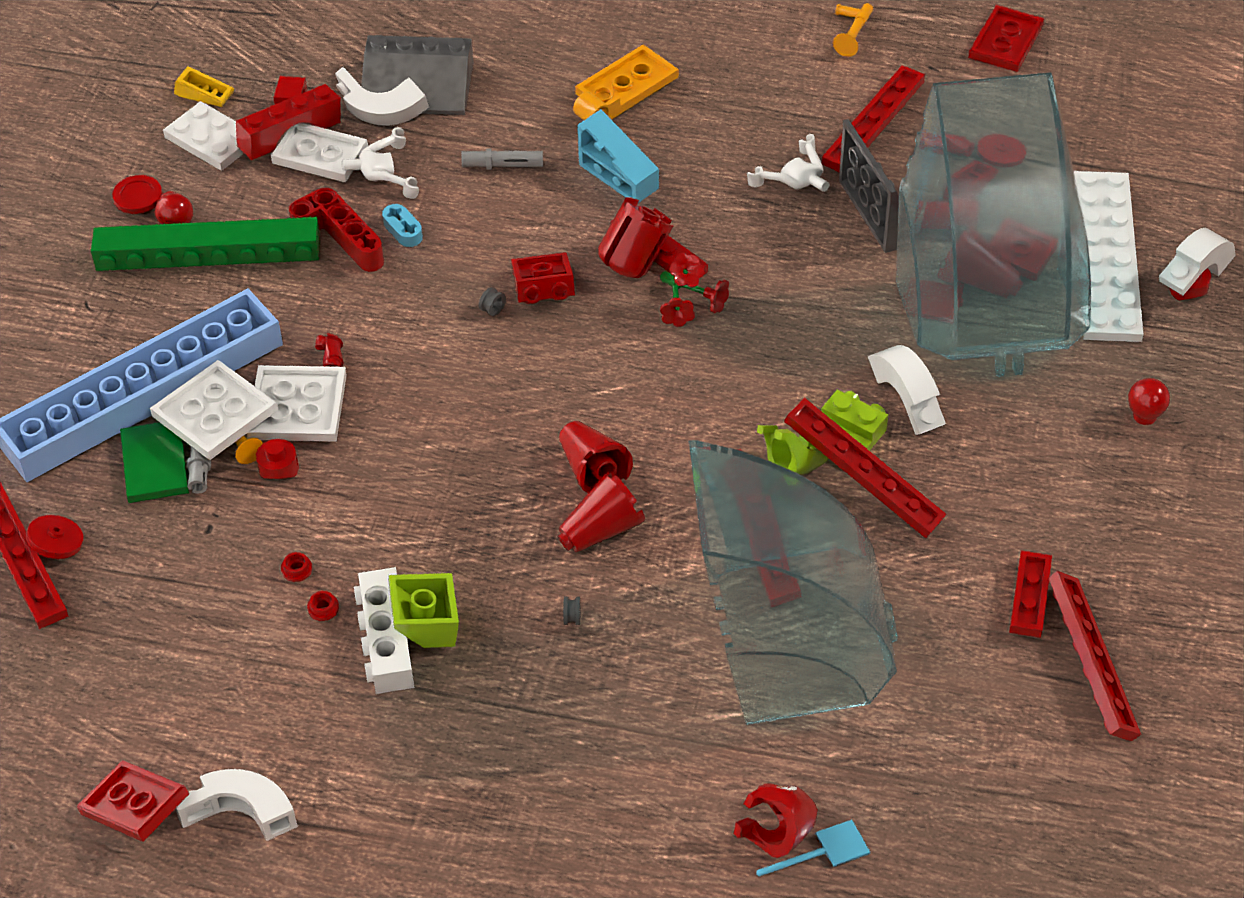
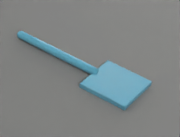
M849 820L815 833L822 848L757 870L756 874L763 876L823 854H827L834 867L869 855L870 851L853 821Z

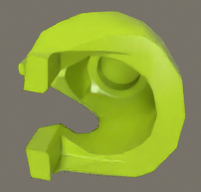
M758 425L757 433L763 434L765 438L769 466L773 474L780 480H790L803 476L822 466L828 460L823 453L801 435L797 437L789 429H779L777 425Z

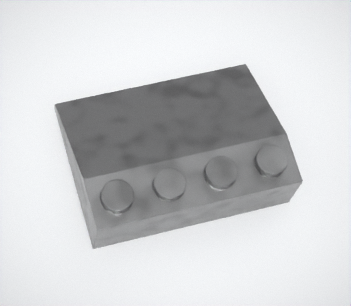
M368 35L364 51L361 87L370 92L383 93L396 88L407 78H410L425 94L429 108L421 114L465 115L473 68L472 40L470 38Z
M849 119L843 120L839 182L885 253L916 244V235L919 231L917 218L911 215L904 198H900L892 180H888L883 172L880 162H876Z

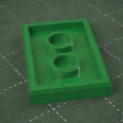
M160 422L120 429L128 503L189 493L183 440Z

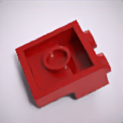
M567 252L511 259L519 303L534 304L544 299L564 300L568 296H575L574 277Z

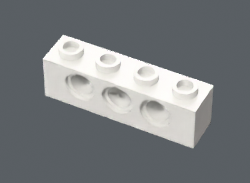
M396 567L358 573L360 586H354L356 605L363 604V611L357 612L360 631L366 630L367 632L366 637H361L363 655H370L371 662L365 663L367 682H374L376 694L414 688L407 637L395 630L393 625L388 576L397 575Z

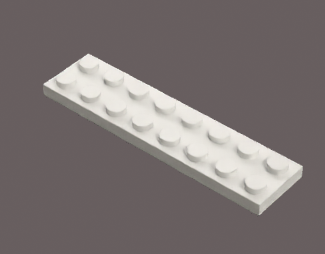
M1073 171L1072 184L1083 340L1142 342L1143 323L1129 173Z

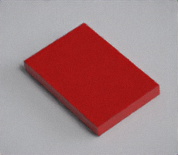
M996 5L969 50L968 58L1018 72L1043 28L1045 19Z
M122 760L78 804L77 809L81 815L144 842L190 793L182 784Z

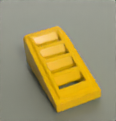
M189 66L175 81L174 94L179 97L198 102L201 101L218 107H222L234 92L233 87ZM218 92L223 93L221 97L216 96Z

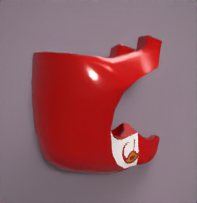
M770 783L760 785L758 789L748 794L743 804L748 809L761 803L768 804L779 820V827L775 830H767L761 827L757 820L747 817L735 823L734 834L738 839L741 837L749 839L770 856L780 858L793 851L813 829L817 820L818 809L814 801L799 787L778 786Z

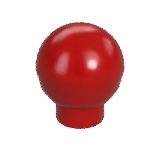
M168 191L163 193L157 201L155 217L159 224L190 223L193 218V206L184 195Z
M1144 378L1137 381L1131 387L1128 393V402L1133 412L1134 420L1142 425H1151L1157 420V417L1164 414L1170 404V393L1164 383L1154 378Z

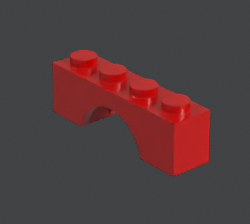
M323 84L236 120L237 147L251 160L273 152L281 136L296 124L306 122L312 126L324 129L341 123V97L329 86Z

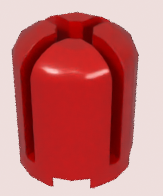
M632 197L624 199L598 247V254L602 262L619 275L629 278H642L648 273L674 225H670L672 220L656 208L651 210L645 206H638L639 200Z

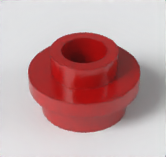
M300 552L288 554L281 564L283 577L291 582H300L307 579L312 573L311 560Z
M328 591L314 593L307 604L308 614L317 621L332 619L339 611L337 598Z

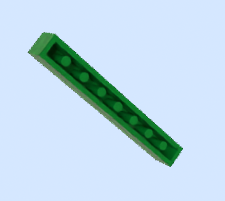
M317 217L94 227L91 255L96 271L317 261L320 254V232Z

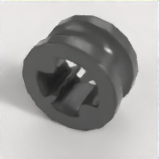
M490 287L482 294L479 300V308L482 311H487L490 316H496L503 309L506 296L504 293Z
M564 596V625H568L571 621L575 622L576 625H580V596H576L574 600Z

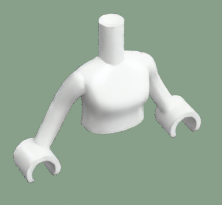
M400 127L394 128L391 136L364 148L359 159H342V170H361L369 181L377 182L384 180L402 185L403 195L409 199H415L419 193V188L416 187L417 180L414 177L404 179L394 175V164L390 152H376L389 145L396 149H402L405 146L404 130Z
M808 134L806 136L807 141L799 140L800 152L808 155L811 163H807L799 157L794 158L782 168L781 173L763 171V168L758 166L755 168V174L747 173L748 185L759 187L764 184V179H771L783 182L796 190L812 185L825 192L829 188V182L820 178L823 173V166L815 151L814 135Z

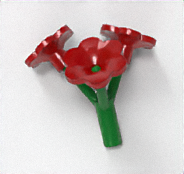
M679 253L675 257V262L669 266V272L664 271L660 275L661 281L670 285L673 291V298L669 303L662 304L660 307L663 323L682 327L687 321H692L695 318L693 303L679 298L678 289L681 287L703 294V297L710 299V311L712 313H720L729 297V281L719 280L715 289L697 286L699 279L705 274L704 267L700 265L699 257L695 254L687 256L685 253Z

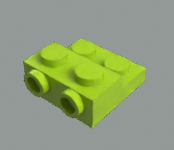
M837 389L821 408L825 415L869 451L887 431L888 414H886L884 408L876 403L868 405L860 401L858 395L852 391L844 393Z

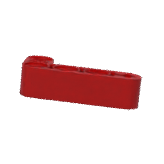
M320 188L290 204V218L317 217L319 230L324 228L361 269L367 272H375L383 267L384 257L381 239L335 190Z

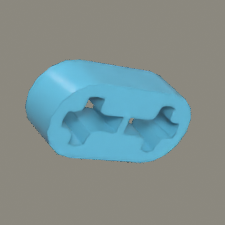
M391 204L384 208L382 211L383 224L401 245L414 247L421 243L423 240L422 226L404 206Z

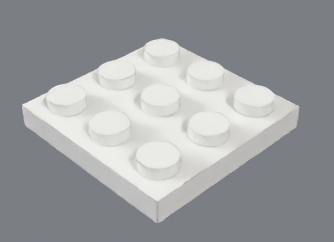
M217 360L153 405L150 411L153 418L211 460L278 411L276 401Z
M258 365L255 387L277 402L278 411L246 433L247 439L337 442L347 376L346 368Z

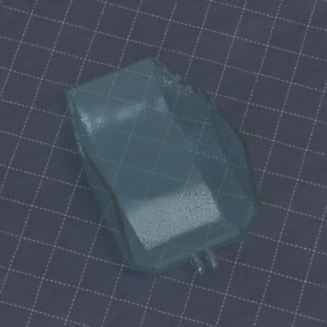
M1051 72L933 83L923 113L924 121L921 131H917L915 137L916 146L913 155L909 156L906 165L908 169L905 178H902L899 187L896 284L918 346L951 360L995 356V373L998 377L1005 375L1006 355L1013 354L1012 368L1015 375L1023 373L1024 353L1069 349L1090 329L1091 274L1087 233L1053 76Z
M698 440L689 441L703 558L710 586L719 584L721 596L714 597V604L716 610L725 609L727 620L719 621L722 636L731 635L732 638L731 643H725V650L746 725L870 705L897 672L892 643L896 642L898 636L892 604L884 600L880 571L873 545L862 525L846 506L829 492L796 472L740 450Z

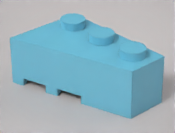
M602 109L577 125L579 165L625 198L632 197L638 199L639 202L659 189V168Z

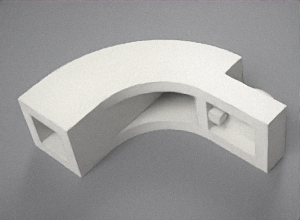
M344 67L335 73L339 82L336 86L344 96L343 100L347 109L354 116L367 123L396 125L415 118L429 108L425 94L410 78H407L396 88L388 92L374 93L362 88Z
M1207 228L1198 229L1177 247L1176 256L1159 275V282L1184 295L1206 268L1211 273L1219 276L1235 257V246L1229 240Z
M897 345L868 356L877 383L888 382L899 393L915 435L946 424L936 398L940 393L935 381L915 352L904 345Z
M225 769L201 775L202 788L188 791L190 794L176 808L183 828L219 812H243L257 822L266 841L298 827L294 809L281 788L267 777L247 770Z

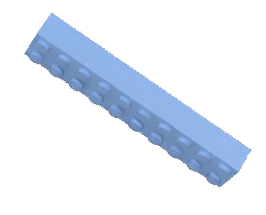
M247 288L1 417L0 449L24 480L29 482L120 433V429L131 427L152 416L150 408L217 360L235 371L282 346L279 321Z

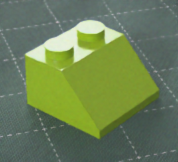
M452 573L389 575L388 582L394 629L423 648L455 647L459 619Z

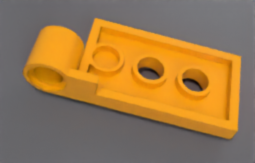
M643 44L576 85L575 91L579 97L573 105V112L582 120H585L602 109L612 120L679 77V69Z

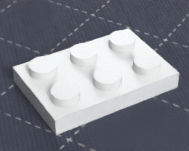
M201 101L163 129L166 139L221 171L244 154L237 147L236 121Z
M299 123L289 128L272 153V164L346 183L353 170H342V159H359L361 151L368 146V142L364 138Z

